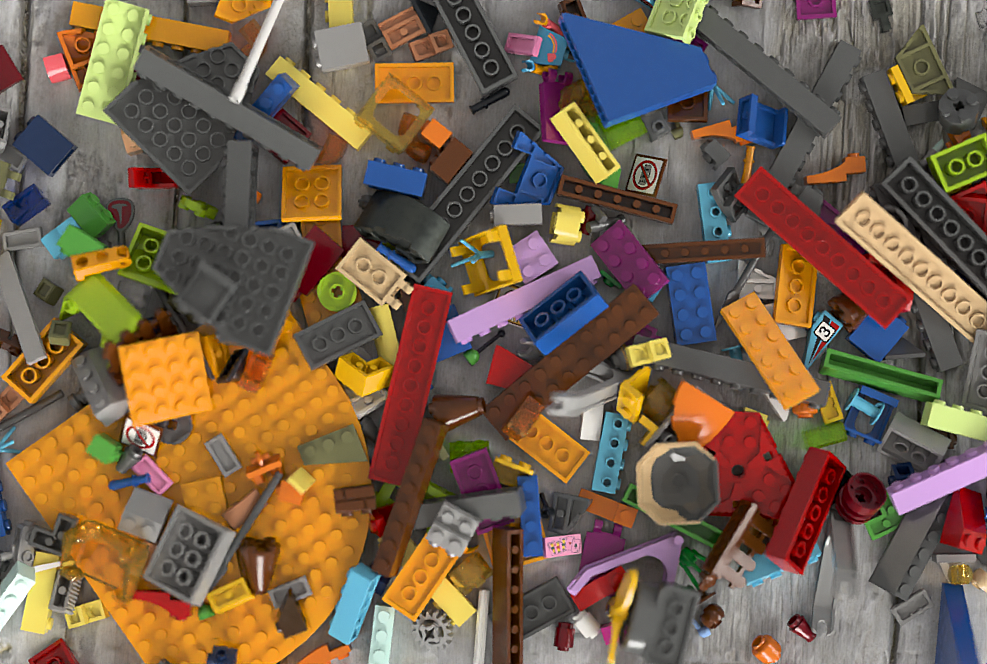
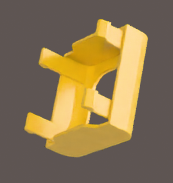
M507 225L497 226L465 239L466 242L479 251H482L483 246L487 243L500 241L509 269L498 271L499 280L493 281L488 275L484 259H479L474 264H471V261L464 263L470 284L461 286L463 295L473 293L474 297H478L523 281ZM458 242L459 246L450 247L452 257L462 255L463 259L475 254L461 242Z

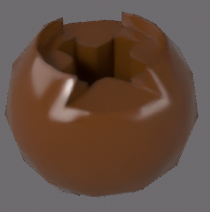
M712 603L703 610L704 613L700 615V620L705 627L715 629L722 623L721 619L725 617V614L719 605Z

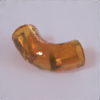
M404 112L398 128L399 144L405 154L424 165L430 157L432 147L424 144L418 138L417 132L422 119L411 113Z

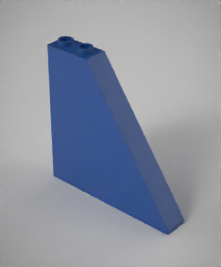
M562 13L559 17L558 23L604 128L712 90L717 84L716 74L713 70L711 71L708 56L706 53H703L701 47L569 13Z
M942 583L935 664H980L962 584Z

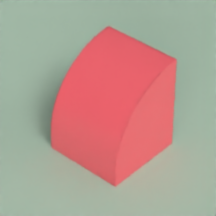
M63 53L43 58L47 74L53 84L72 79Z

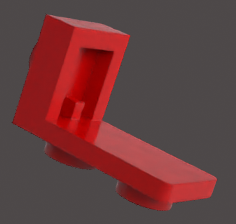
M394 503L373 509V513H369L370 530L375 532L379 538L383 537Z

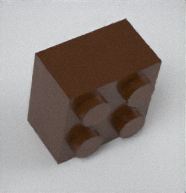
M455 137L452 140L448 139L442 146L443 152L439 156L436 154L429 162L430 172L447 186L473 156V151Z

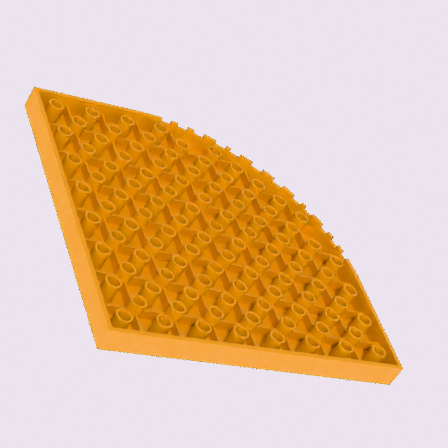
M290 309L271 357L248 349L249 353L241 381L218 384L216 380L219 375H215L214 380L208 377L207 382L212 410L191 414L193 430L185 441L179 444L160 442L156 458L148 455L174 482L161 495L173 500L162 535L177 504L185 507L181 484L221 476L228 508L235 502H239L252 489H257L262 495L273 477L271 472L263 473L266 481L257 486L246 475V467L252 465L250 459L256 457L255 451L260 450L261 454L269 452L270 457L278 453L280 454L283 477L279 483H282L283 479L288 480L301 467L316 480L306 490L301 506L277 500L278 495L275 494V488L267 501L268 505L261 510L245 538L252 537L255 540L274 537L276 542L281 545L271 584L266 594H254L255 598L220 615L215 613V616L199 620L198 609L201 606L193 605V615L187 617L185 621L175 620V617H169L168 611L155 604L129 599L132 589L163 590L142 578L146 568L135 564L142 543L146 539L118 529L123 511L135 487L129 486L118 490H111L108 487L109 482L112 480L131 478L132 475L137 474L131 468L125 474H121L115 468L118 462L115 461L105 465L85 451L96 434L105 433L119 442L125 415L106 427L93 414L89 404L5 463L52 531L59 513H67L79 518L68 554L145 664H158L163 658L171 664H206L207 655L212 653L213 646H226L237 649V664H276L305 642L327 619L342 596L340 592L347 582V572L351 567H355L360 562L370 528L369 514H361V511H354L352 516L341 517V513L336 514L333 489L373 484L372 479H368L371 466L369 447L360 425V419L356 416L350 398L341 382L334 376L335 373L327 363L313 371L310 370L293 338V334L303 330V327ZM206 323L194 330L199 332L200 338L216 334V329ZM226 345L229 358L234 350L244 349L245 347ZM169 419L167 427L175 430L177 428V421ZM354 424L368 461L304 465L297 446ZM220 433L224 435L243 466L226 478L204 445V443ZM142 483L137 486L139 488L153 492L146 483ZM240 526L236 530H233L237 532L236 535L238 534L242 526ZM239 546L237 549V555L240 564L241 574L248 584ZM306 575L313 594L297 601L306 618L307 631L285 639L283 634H279L276 629L275 622H277L279 608H274L268 590Z

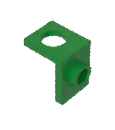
M600 270L601 276L604 277L602 281L610 288L615 286L618 290L621 289L622 285L604 270Z

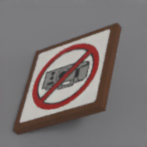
M636 154L625 191L656 198L667 159Z
M126 414L119 443L126 446L134 444L143 453L156 458L164 429L153 424L133 427L130 415Z

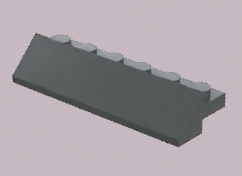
M953 492L904 513L869 582L906 602L908 601L941 538Z

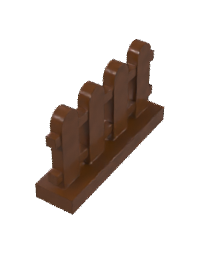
M158 308L154 312V320L149 322L147 319H141L137 323L138 330L132 333L126 329L120 334L121 341L115 344L111 340L104 343V352L101 355L104 359L107 358L110 364L106 372L118 386L123 384L124 380L117 347L137 343L136 339L139 337L143 341L179 334L177 326L175 324L172 325L170 321L172 313L169 310L165 311L163 308ZM158 326L160 333L155 336L153 328Z
M742 499L701 567L706 572L715 574L714 576L718 579L723 577L729 582L728 587L733 590L735 587L742 589L745 586L746 580L742 576L744 571L751 572L755 569L756 563L752 558L755 553L761 555L765 552L766 546L762 541L765 536L771 538L774 531V526L772 525L774 521L771 519L765 520L759 515L760 510L756 504ZM752 526L759 531L757 537L749 532ZM742 543L749 548L747 554L739 549ZM732 560L739 565L737 571L729 566Z

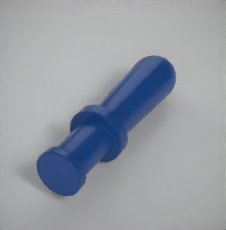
M382 242L379 244L376 251L387 256L388 260H393L409 273L416 271L414 263L395 253L396 250L389 249Z
M149 473L141 476L132 475L131 478L112 480L109 482L108 487L111 490H118L129 486L137 487L142 483H150L151 476Z

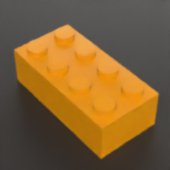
M52 320L40 332L48 357L28 365L22 353L1 376L5 382L30 404L37 403L71 365V360L79 356L88 346V343L73 330L71 332L70 346L50 344L48 335Z

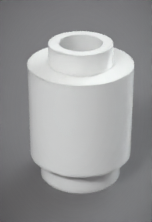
M583 610L572 618L575 622L574 625L585 638L590 637L593 639L601 632L599 630L601 625L589 611Z

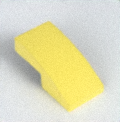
M667 337L625 348L630 368L672 357Z
M301 467L287 481L303 494L316 480Z
M100 599L75 606L73 615L64 614L69 629L110 617L109 611Z

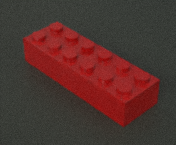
M809 446L807 453L804 455L801 468L797 472L794 485L789 491L787 502L782 508L779 521L774 527L772 538L766 547L764 555L784 571L803 575L847 468L829 450Z

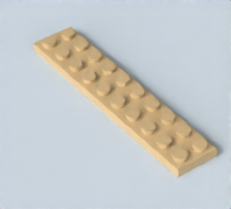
M863 190L834 219L842 229L973 344L976 329L987 330V301Z

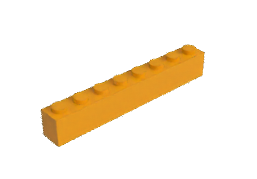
M73 1L69 25L74 29L97 32L103 7ZM152 16L150 26L146 25L144 33L147 34L145 42L152 43V46L163 48L164 45L171 46L172 50L183 52V49L191 50L190 53L192 54L201 53L210 48L220 47L223 44L229 43L232 36L228 30Z

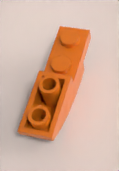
M327 642L308 653L297 664H331L330 660L337 657L339 660L348 657L352 646L351 644L348 646L342 644L331 649Z

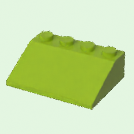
M139 222L128 247L132 264L127 268H119L117 275L177 295L153 269L167 231Z

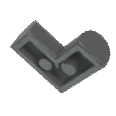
M59 513L53 531L34 525L28 545L66 558L79 518L71 514Z

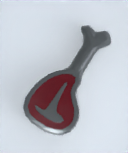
M115 198L108 201L105 209L112 213L113 219L116 221L115 228L118 246H126L125 232L133 222L135 205L130 199Z

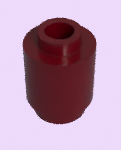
M558 622L557 626H555L553 646H556L557 650L569 651V648H573L574 623Z

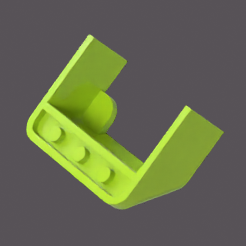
M101 273L85 276V280L79 281L64 296L59 315L60 321H63L82 312L102 333V348L104 343L109 340L115 344L121 341L120 334L122 331L128 329L133 333L138 330L137 323L143 319L141 314Z

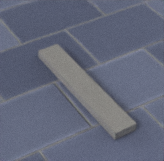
M7 251L0 255V286L25 360L28 365H32L48 356L12 252Z

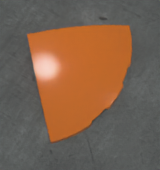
M82 29L56 32L78 92H81L97 32L91 33Z
M682 380L673 398L675 408L674 415L671 416V427L676 433L677 442H697L703 447L721 431L735 412Z

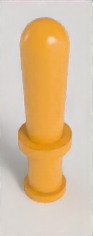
M746 145L747 150L745 159H743L745 163L741 183H746L751 177L752 163H755L753 160L755 146Z

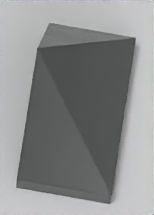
M901 337L883 360L925 357V352Z

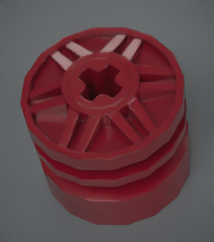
M859 472L854 474L836 494L834 500L835 508L845 521L861 525L867 523L886 503L887 491L882 481L875 475Z

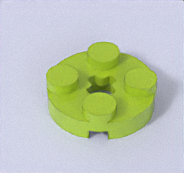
M181 195L178 207L187 211H194V214L201 218L206 217L214 220L217 216L219 209L201 200H192L193 197Z
M332 272L320 280L317 286V296L326 309L340 312L353 305L357 297V288L342 273ZM340 286V290L343 293L336 298L334 293H332V289Z

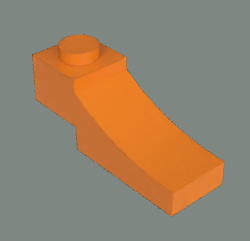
M730 120L690 132L692 140L723 138L732 140L734 144L739 143L740 146L751 143V141L736 136L737 126L732 127Z
M859 153L847 154V157L842 159V164L824 173L805 176L804 185L844 183L847 181V175L863 174L866 172L865 156H859Z
M584 488L580 489L579 497L593 499L586 511L632 529L638 509Z

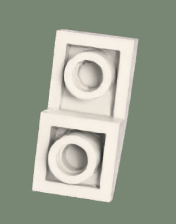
M604 404L581 413L580 439L600 441Z

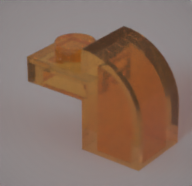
M254 18L239 30L248 42V44L240 49L247 57L261 29V26ZM268 38L260 54V58H262L267 51Z
M329 133L316 163L319 165L336 164L343 157L349 143Z
M254 351L250 357L247 369L239 380L238 386L247 391L257 393L268 376L275 354L272 353L271 357Z
M528 395L501 431L518 442L528 433L545 407Z

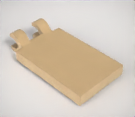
M362 237L358 239L335 268L381 306L387 302L395 310H398L403 304L394 297L400 288L408 295L414 290L413 285L404 280L407 274L379 251H376Z

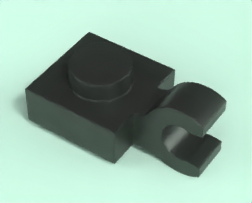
M869 0L867 3L872 20H879L882 34L889 32L892 28L888 17L893 15L890 1Z

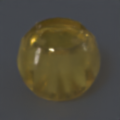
M951 565L947 576L952 585L970 584L973 579V572L969 565Z

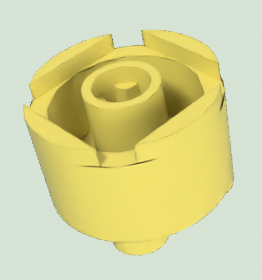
M556 203L555 207L558 209L557 212L552 213L549 234H553V239L549 238V242L568 246L580 243L582 231H579L580 223L584 222L585 212L581 211L580 207Z

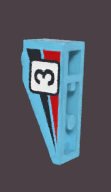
M826 310L817 311L813 315L812 327L808 330L802 363L807 370L843 327V324Z

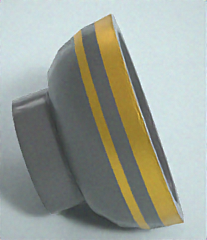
M625 344L609 356L614 369L620 368L623 371L633 369V367L630 368L625 352L627 347Z

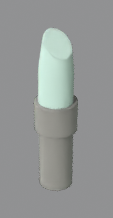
M943 139L937 142L933 148H930L925 157L920 161L922 169L928 165L925 158L940 152L945 146Z

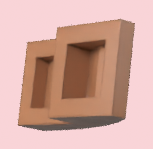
M447 29L429 34L425 38L408 44L415 63L454 47Z
M10 385L0 394V422L25 399Z
M252 489L239 502L232 504L222 514L233 530L244 524L261 497L257 489Z

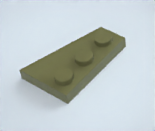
M354 424L297 446L304 465L368 461Z

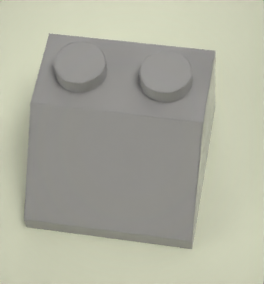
M135 487L123 511L118 529L156 543L164 530L173 500Z

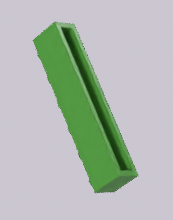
M827 348L822 354L818 373L925 403L933 402L934 399H940L943 384L942 379Z
M629 482L621 500L646 513L638 506L637 485ZM705 521L695 524L669 525L713 548L723 531Z

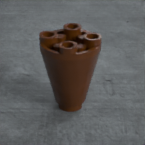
M844 293L836 295L827 301L832 309V315L837 320H842L843 327L848 333L856 330L868 316Z
M436 394L432 398V403L428 404L429 412L434 416V419L449 425L447 432L481 416L482 413L487 411L484 398H479L478 396Z
M246 537L240 545L248 585L252 594H266L267 589L270 587L281 550V545L276 542L274 537H265L263 540Z

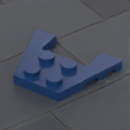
M517 130L511 147L529 155L515 191L511 192L496 186L489 203L492 205L533 203L550 205L564 167L528 138L526 134Z

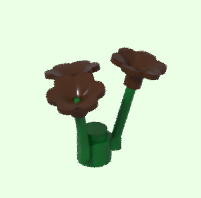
M685 547L680 551L679 565L685 570L696 589L701 593L699 605L716 594L715 591L712 593H706L705 591L709 587L714 586L718 578L714 576L715 574H708L706 571H702L695 564L697 561L696 557L705 562V556L698 553L694 548L690 550L688 547ZM691 566L699 573V577L702 579L699 584L689 570Z

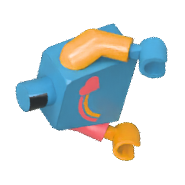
M538 12L537 14L541 16V20H534V23L542 25L539 26L537 36L543 38L538 57L531 56L530 60L522 61V63L527 64V69L524 68L521 71L542 75L544 71L549 72V68L561 69L563 60L573 63L575 60L570 49H566L567 42L561 28L548 19L545 13Z

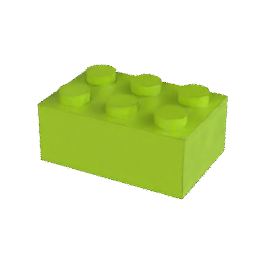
M986 132L925 158L935 182L945 193L987 176Z

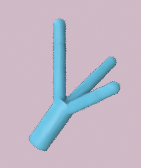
M717 84L710 90L708 111L712 107L714 92L722 105H725L722 96L731 104H735V101L719 88Z
M460 239V242L475 254L452 263L450 266L453 268L471 261V264H474L479 259L493 258L495 254L493 250L479 251L464 239Z
M15 426L1 439L0 452L16 454L22 452V450L5 448L14 444V440L6 443L5 441L15 431Z

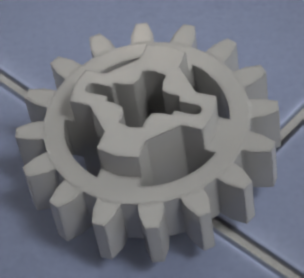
M431 608L427 612L422 610L416 621L411 625L415 628L412 634L417 635L414 640H420V646L426 645L428 651L432 647L435 652L439 648L444 650L452 642L451 639L455 635L452 632L454 626L449 625L452 620L445 619L446 613L440 615L439 609L435 612Z

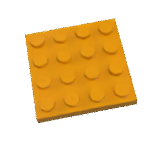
M197 330L117 347L133 427L212 410L200 337Z

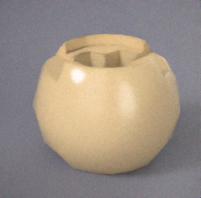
M979 568L972 573L971 584L979 590L981 588L985 593H987V572Z

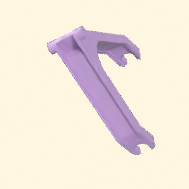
M670 531L668 534L585 565L568 584L566 589L575 596L592 576L644 556L658 558L662 562L664 569L662 581L674 582L681 546L684 542L683 537L675 531Z

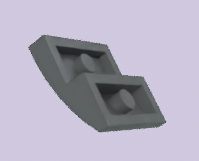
M727 167L710 191L723 214L731 222L735 223L746 207L734 195L745 183H740L735 167Z

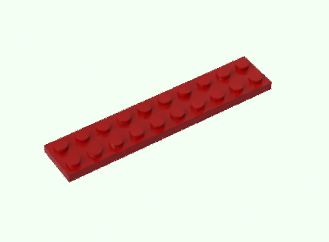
M762 166L734 195L738 201L882 328L886 329L913 300Z
M415 283L368 474V479L397 486L401 485L423 422L453 292Z

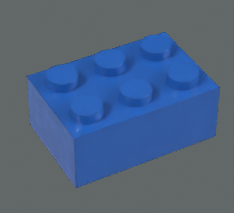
M374 158L373 161L368 160L363 184L368 188L392 191L423 200L429 177L422 168L413 167L410 170L406 169L404 164L393 162V165H389L386 160Z

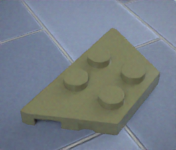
M924 24L919 26L894 60L899 66L912 94L943 95L948 89L954 87Z

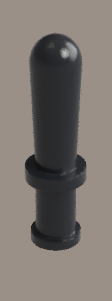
M504 87L485 99L481 98L480 102L469 106L472 114L474 115L483 108L488 109L489 105L508 97L510 90Z

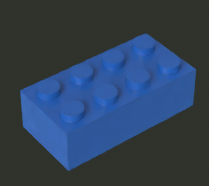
M705 262L665 267L664 274L670 280L666 284L675 344L689 345L717 340Z
M579 271L518 320L533 343L546 356L609 306L592 282L582 271Z

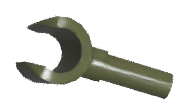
M674 122L676 128L672 129L671 133L674 140L683 137L684 131L679 122Z

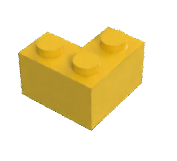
M351 352L338 358L334 376L357 395L363 397L389 387L394 366L382 357L366 362L357 354Z

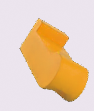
M117 246L70 256L77 282L85 280V276L116 268H127L132 264L130 252L126 246Z

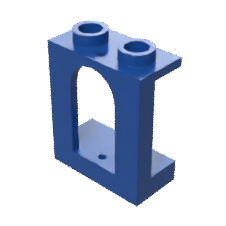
M859 385L858 396L863 399L867 396L878 402L885 403L884 410L875 422L871 432L863 434L855 428V420L860 410L851 406L841 429L846 430L845 434L850 437L856 438L858 435L864 438L863 442L874 446L875 443L882 444L880 439L893 408H897L900 400L867 386Z

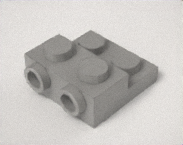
M445 500L425 539L433 547L440 546L446 549L448 555L461 557L481 519Z

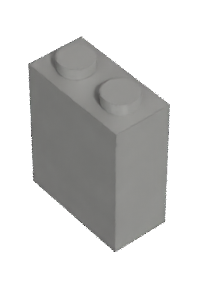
M362 22L314 31L315 37H312L314 49L318 48L319 56L316 57V63L318 68H322L323 73L370 64Z
M542 203L494 205V210H490V223H494V227L507 225V227L542 226Z

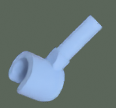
M694 619L693 625L700 637L705 638L711 635L709 628L705 626L700 627L699 623Z

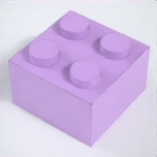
M537 230L513 245L524 285L531 283L558 265V261Z

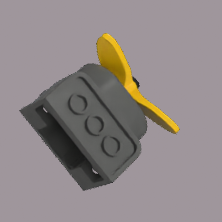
M629 569L618 588L616 597H611L605 608V615L610 617L612 625L608 663L614 664L619 638V647L622 651L640 655L647 664H683L701 593L689 584L684 586L676 582L661 581L656 584L637 580V570Z

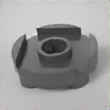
M191 415L171 419L172 421H177V428L175 430L167 427L169 425L168 420L153 423V425L164 429L161 442L167 444H179L185 441L193 430Z

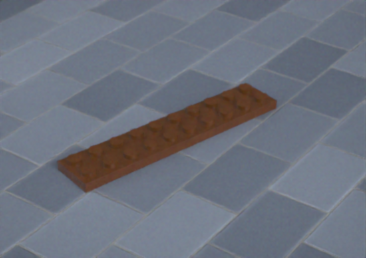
M635 283L631 284L607 304L608 308L543 357L486 405L487 411L482 414L506 441L554 402L550 399V394L569 390L660 315Z

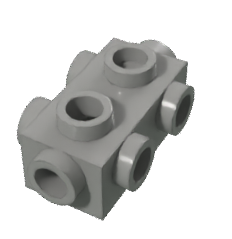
M24 520V523L16 524L13 544L9 547L10 551L0 554L1 562L10 559L9 562L14 565L17 560L29 566L32 565L36 552L34 550L35 547L28 545L36 522Z

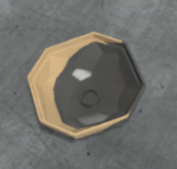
M697 442L655 443L636 464L638 506L659 525L701 523L720 502L718 461Z

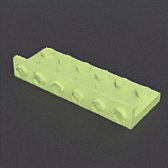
M105 0L76 114L115 124L103 112V109L136 79L137 72H133V67L140 55V45H145L147 34L144 33L145 26H150L152 14H149L150 9L118 0Z
M656 0L644 31L647 34L682 40L683 43L690 44L696 35L697 25L702 20L704 7L709 0Z

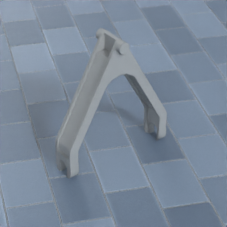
M523 337L520 340L521 344L531 345L528 350H517L521 359L541 360L545 357L530 337ZM606 358L586 375L597 379L601 383L577 393L554 392L550 394V399L552 401H561V404L558 407L546 408L551 415L575 416L618 398L619 386L622 381L631 378L637 370L643 368L636 366L629 371H623L620 368L614 369L610 360Z
M829 509L826 517L828 520L811 616V631L816 634L817 623L823 622L827 626L826 636L831 635L834 630L837 597L840 596V586L845 585L849 587V600H853L857 594L858 562L854 526L852 523L845 521L838 514L837 510Z

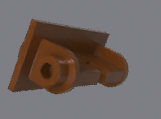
M0 328V348L7 350L13 356L18 357L23 351L17 334H14L10 340L8 338L11 333Z

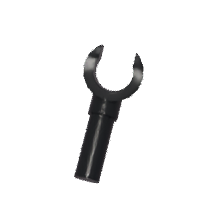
M540 493L539 496L543 504L540 516L543 519H548L547 511L549 515H554L555 509L549 507L544 493Z

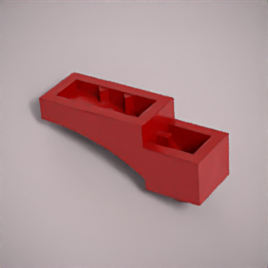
M622 565L612 568L587 582L575 596L571 593L569 595L581 612L608 595L616 593L626 575V571Z
M132 589L130 591L129 599L155 604L168 611L169 617H175V620L185 621L187 617L193 615V605L180 598H173V595L165 590Z

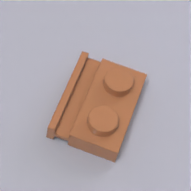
M413 6L378 24L391 51L426 33Z

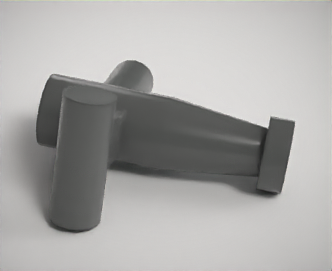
M597 204L593 205L591 210L596 215L595 220L586 223L587 232L589 234L592 233L590 243L592 244L599 238L600 231L609 229L617 221L622 220L626 224L624 215L620 214L617 217L608 218Z

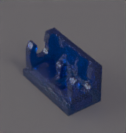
M33 183L15 196L13 201L9 200L1 207L11 222L20 227L50 206L51 203L43 195V191Z

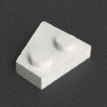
M738 260L737 281L747 266L742 260ZM754 268L739 294V299L755 291L761 300H774L776 278Z
M385 388L363 397L357 395L351 389H345L358 419L386 403L388 393Z

